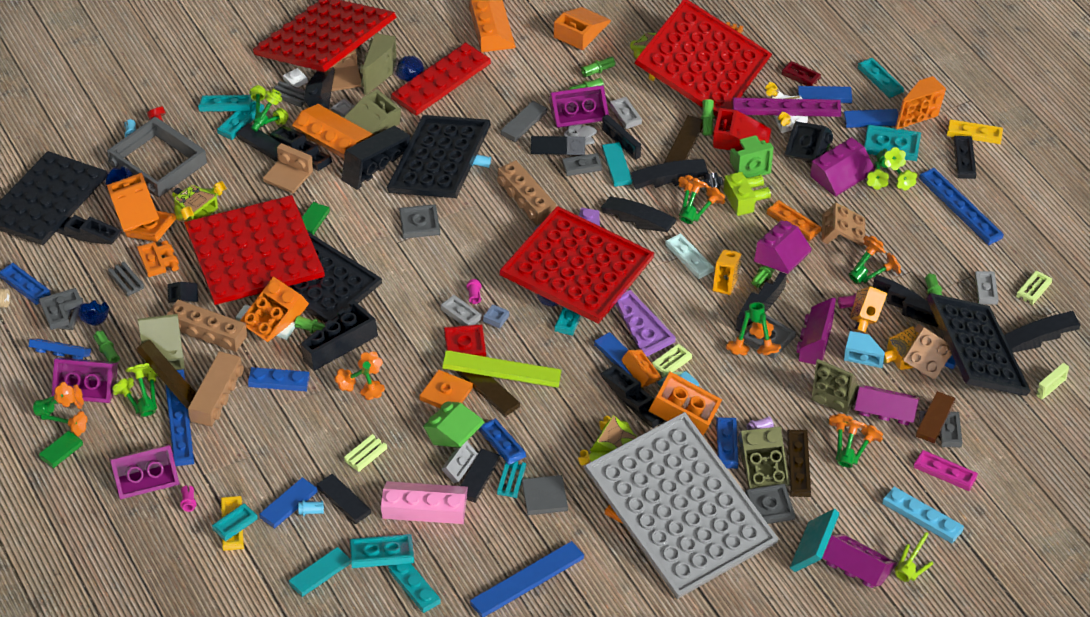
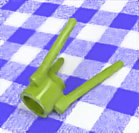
M928 532L924 533L906 561L905 558L910 545L907 544L905 546L900 561L894 570L895 575L901 581H915L920 574L934 564L933 561H930L916 571V565L912 562L929 535Z

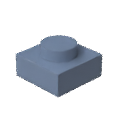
M492 304L483 316V322L501 328L509 317V311Z

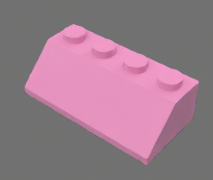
M387 481L382 494V519L464 524L468 487Z

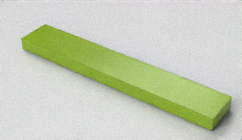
M447 350L443 362V369L559 388L562 369Z

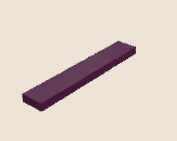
M733 98V110H738L745 115L779 116L781 112H786L790 116L841 117V101Z

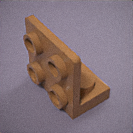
M355 49L332 66L335 69L332 91L361 87V77L357 66V52Z
M281 143L277 147L278 161L263 177V181L293 194L313 172L312 156Z
M835 202L822 214V242L829 244L840 234L863 246L865 242L863 240L865 236V218Z
M918 323L914 330L919 334L903 357V361L935 380L952 353L946 340Z

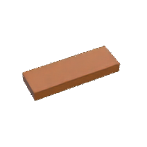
M780 200L767 209L766 214L778 222L788 221L792 225L798 226L808 241L821 232V226Z

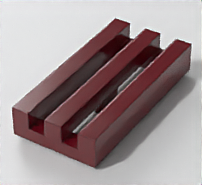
M790 61L783 68L781 74L805 86H814L817 80L821 79L820 73L793 61Z

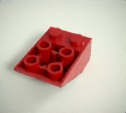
M719 108L714 129L713 148L724 150L734 148L736 151H741L744 149L740 144V140L755 135L760 141L765 140L766 143H769L771 128L738 110Z

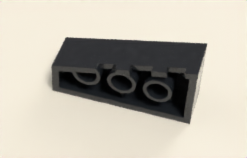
M394 125L346 149L341 180L358 190L362 187L361 183L365 180H371L373 178L372 174L377 170L381 172L389 161L394 162L404 154L411 135Z
M355 300L349 303V307L346 310L342 309L337 313L338 316L334 320L327 321L322 330L315 331L300 344L303 361L313 371L378 336L376 319Z

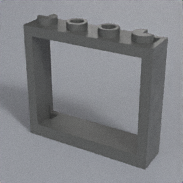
M154 117L107 150L108 162L113 168H117L123 175L128 177L142 173L149 193H153L157 197H161L207 163L205 149L157 117ZM155 136L189 158L158 181L124 159Z

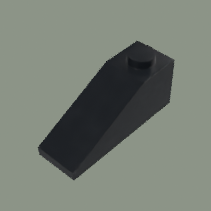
M334 67L329 68L325 72L317 70L307 83L304 100L309 107L320 104L329 109L335 73Z
M531 136V154L585 155V137Z

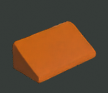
M628 350L622 358L623 364L631 375L641 382V387H646L662 379L659 372L642 350Z

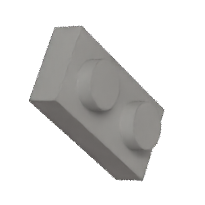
M627 97L610 101V108L625 129L642 124V118Z
M976 271L975 283L978 304L998 305L999 299L995 271Z
M455 295L441 304V311L463 326L475 325L482 319L481 313Z
M466 441L460 448L457 447L441 469L453 483H457L474 462L478 453Z

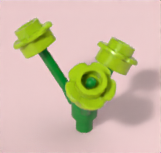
M260 85L252 87L249 94L251 99L256 101V114L251 129L257 132L260 127L272 121H275L278 125H285L289 116L287 111L282 108H277L273 112V117L268 118L266 116L272 104L278 105L282 101L281 93L275 89L266 91ZM266 99L268 104L261 113L260 101Z

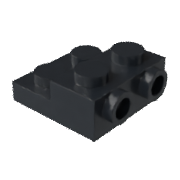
M795 121L784 155L812 163L813 160L827 152L828 144L833 141L832 131L827 126Z

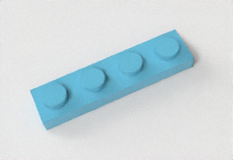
M895 486L883 499V505L952 544L963 531L964 526Z

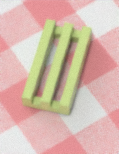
M1036 270L1018 290L1016 297H1023V301L1029 300V304L1033 305L1052 283V278ZM1040 277V279L1032 286L1028 293H1025V291L1036 280V278Z
M677 344L653 361L652 364L664 378L669 372H674L692 359V354L680 344Z
M1062 363L1039 383L1036 396L1042 400L1067 379L1069 366Z
M372 434L344 457V461L359 472L387 449V444H382L379 438L375 439V436Z

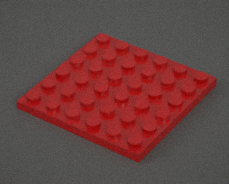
M318 0L314 5L307 7V10L303 13L296 15L292 21L284 24L277 32H273L266 40L261 41L258 46L253 48V52L257 56L325 72L397 17L393 11L350 1Z
M682 0L641 52L634 64L701 107L703 100H714L713 112L717 117L719 108L733 109V98H741L771 58L772 53L691 1Z
M292 195L184 222L214 305L260 294L273 277L287 286L325 277L324 269Z
M557 206L500 269L499 275L599 324L652 261L655 253Z

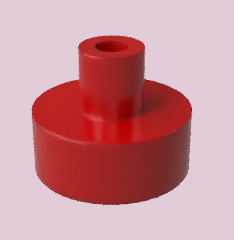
M163 106L147 112L149 120L157 117L163 121L161 116L166 114Z

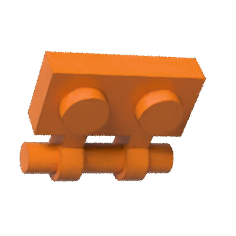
M163 241L161 243L162 246L157 247L155 242L137 247L148 277L166 273L167 266L171 267L172 271L179 269V261L174 256L173 247L168 241Z

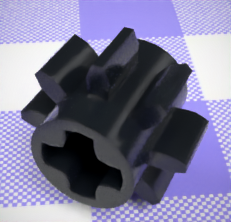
M717 172L705 174L704 180H700L712 188L716 187L719 191L720 186L723 185L722 177H718Z

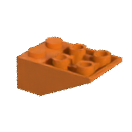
M583 7L566 11L554 21V38L584 50L611 20Z
M934 76L919 80L903 99L895 126L896 130L935 118L939 115L946 88Z
M142 173L107 185L124 232L144 224H150L159 219Z
M273 277L240 321L246 323L248 330L269 342L294 322L309 303L301 294Z

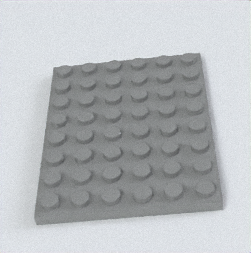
M685 412L585 465V471L677 599L776 544L779 540Z

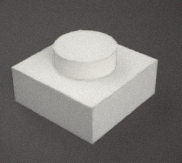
M298 68L283 75V80L287 84L297 88L308 83L307 77Z

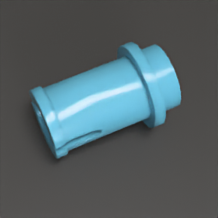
M129 119L127 122H124L125 137L136 130V122Z
M477 155L472 167L477 165L489 168L491 157Z
M302 500V502H298L299 515L324 514L323 501L305 502V500Z

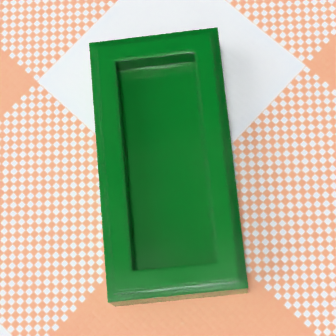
M315 202L310 205L302 217L309 233L315 234L329 214L330 207Z
M67 431L39 453V457L54 469L83 446V441L72 432Z

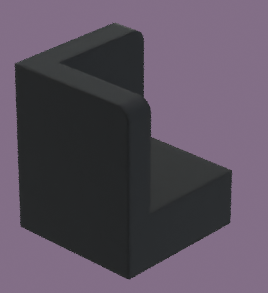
M176 282L167 284L168 303L175 304L177 300L198 302L197 283Z

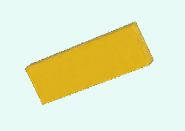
M950 119L947 136H972V140L1001 144L1003 128Z
M242 496L221 497L222 518L242 505ZM243 530L226 542L222 539L223 551L244 549Z

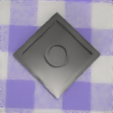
M436 204L399 208L403 239L440 235Z
M766 315L768 323L774 326L769 338H771L772 343L781 345L779 352L767 355L774 359L796 337L797 332ZM749 330L743 336V339L748 345L759 349L761 345H764L763 339L765 337L757 339L755 335L750 334Z
M562 475L522 479L527 515L568 511Z
M785 484L745 490V494L767 524L795 520V512Z

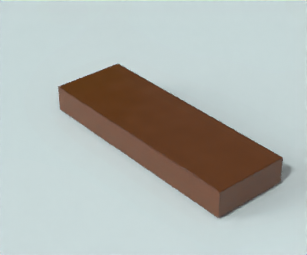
M937 391L916 432V437L935 444L956 398Z

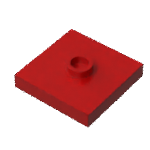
M482 324L444 328L447 351L486 357Z

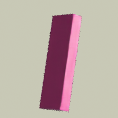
M925 450L921 451L914 463V468L967 491H970L978 476V473Z

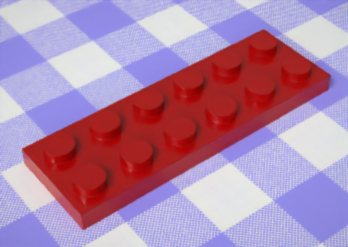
M465 42L393 92L391 99L417 116L490 65L491 58Z

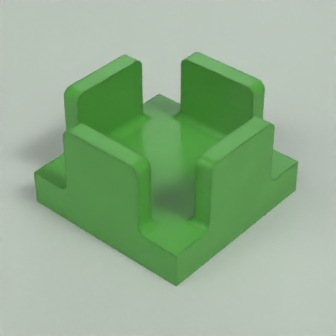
M755 135L740 140L744 150L737 152L734 148L730 150V163L735 173L742 172L746 178L771 173L774 149L771 142L760 141Z

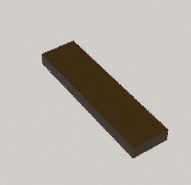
M690 115L687 116L664 163L687 160L703 128V119Z
M151 340L139 345L136 351L149 363L154 372L188 409L196 392Z
M456 371L466 381L473 383V388L504 417L520 408V402L493 377Z
M787 430L790 497H811L808 431Z

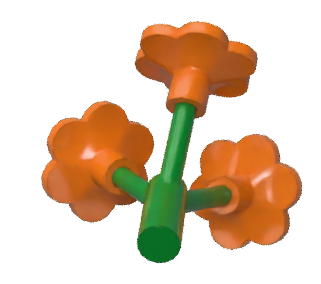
M375 351L362 353L361 359L358 361V366L361 370L355 373H351L348 369L344 370L341 368L337 370L335 381L339 389L348 392L352 391L353 385L356 383L355 377L363 374L366 376L367 382L360 391L361 396H365L366 400L381 397L382 392L385 390L384 385L380 384L379 381L371 380L369 374H377L383 361Z

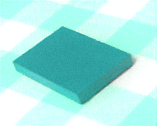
M868 125L864 147L869 155L876 156L885 148L890 151L892 147H897L906 153L905 160L917 161L921 132Z
M835 508L808 522L790 565V569L794 572L822 559L839 517V512Z
M412 534L350 539L352 568L414 563Z

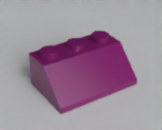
M604 85L552 92L549 96L551 114L557 128L602 122L603 116L609 115Z
M851 137L813 160L810 177L836 197L867 178V174L874 172L875 168L865 147Z
M780 221L757 242L754 262L789 274L811 253L812 248L798 226L792 225L788 221Z
M830 298L812 306L810 314H806L804 321L806 328L802 327L800 339L803 340L802 342L798 341L796 353H799L800 362L816 365L817 359L823 361L833 325L836 298Z
M62 357L54 359L52 396L55 395V387L65 382L67 386L72 388L77 384L82 391L84 401L111 403L113 396L112 387L117 382L118 362Z
M861 385L858 391L855 410L859 411L858 414L870 417V414H875L881 420L890 421V418L898 419L897 423L909 425L910 422L914 423L920 397Z
M170 444L109 458L120 499L180 485Z
M845 534L831 535L822 557L830 567L836 569L839 567L845 570L844 574L852 578L858 577L862 579V583L871 588L881 586L897 565L896 561Z

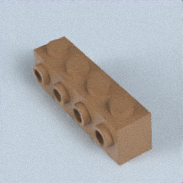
M517 160L498 168V184L504 187L508 195L517 202L519 208L527 213L530 220H533L537 226L540 225L556 208V203Z
M177 300L167 314H178L181 333L221 346L224 349L236 352L247 337L246 323L181 300Z
M218 352L188 408L191 422L212 427L215 420L220 418L223 405L227 404L230 392L234 391L238 377L242 376L244 371L240 356Z

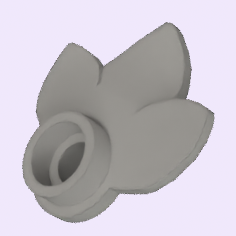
M569 126L568 130L564 132V136L585 137V145L594 144L595 141L591 137L597 133V130L591 126Z

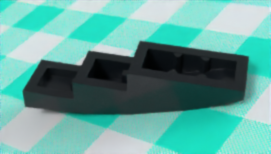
M284 125L270 133V137L280 143L311 155L313 169L317 171L332 163L331 156L320 152L318 145L306 140L305 134Z
M704 159L667 162L630 172L636 190L651 184L657 188L673 182L675 187L679 185V177L690 175L693 178H699L709 174Z
M610 196L601 206L603 213L618 215L620 221L633 222L637 229L668 232L676 222V218L658 209L628 199Z
M74 215L72 218L69 217L56 232L81 241L112 245L120 236L122 230L93 217H89L86 220Z
M779 272L773 284L765 282L759 294L750 293L737 316L736 331H741L745 311L749 310L751 303L760 302L764 304L765 312L774 304L786 286L787 274ZM750 318L748 320L747 326L753 323Z
M876 274L873 288L887 293L888 304L901 308L902 315L936 328L939 326L927 300L901 284Z
M1069 311L1034 321L1004 336L1012 353L1039 348L1044 341L1059 339L1061 333L1079 330L1081 324L1074 311Z
M616 364L601 373V377L615 394L650 427L654 428L665 421L649 412L654 397L641 389V382Z

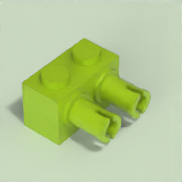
M742 172L725 176L724 193L737 216L754 212L756 201L771 198L769 187L754 191L751 189L764 186V179L761 174L746 178Z

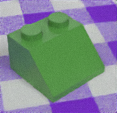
M448 401L441 406V409L429 418V421L423 427L433 445L460 448L484 424V421L462 403Z

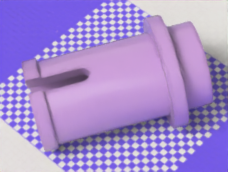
M769 416L757 421L751 420L747 424V430L774 427L773 421Z

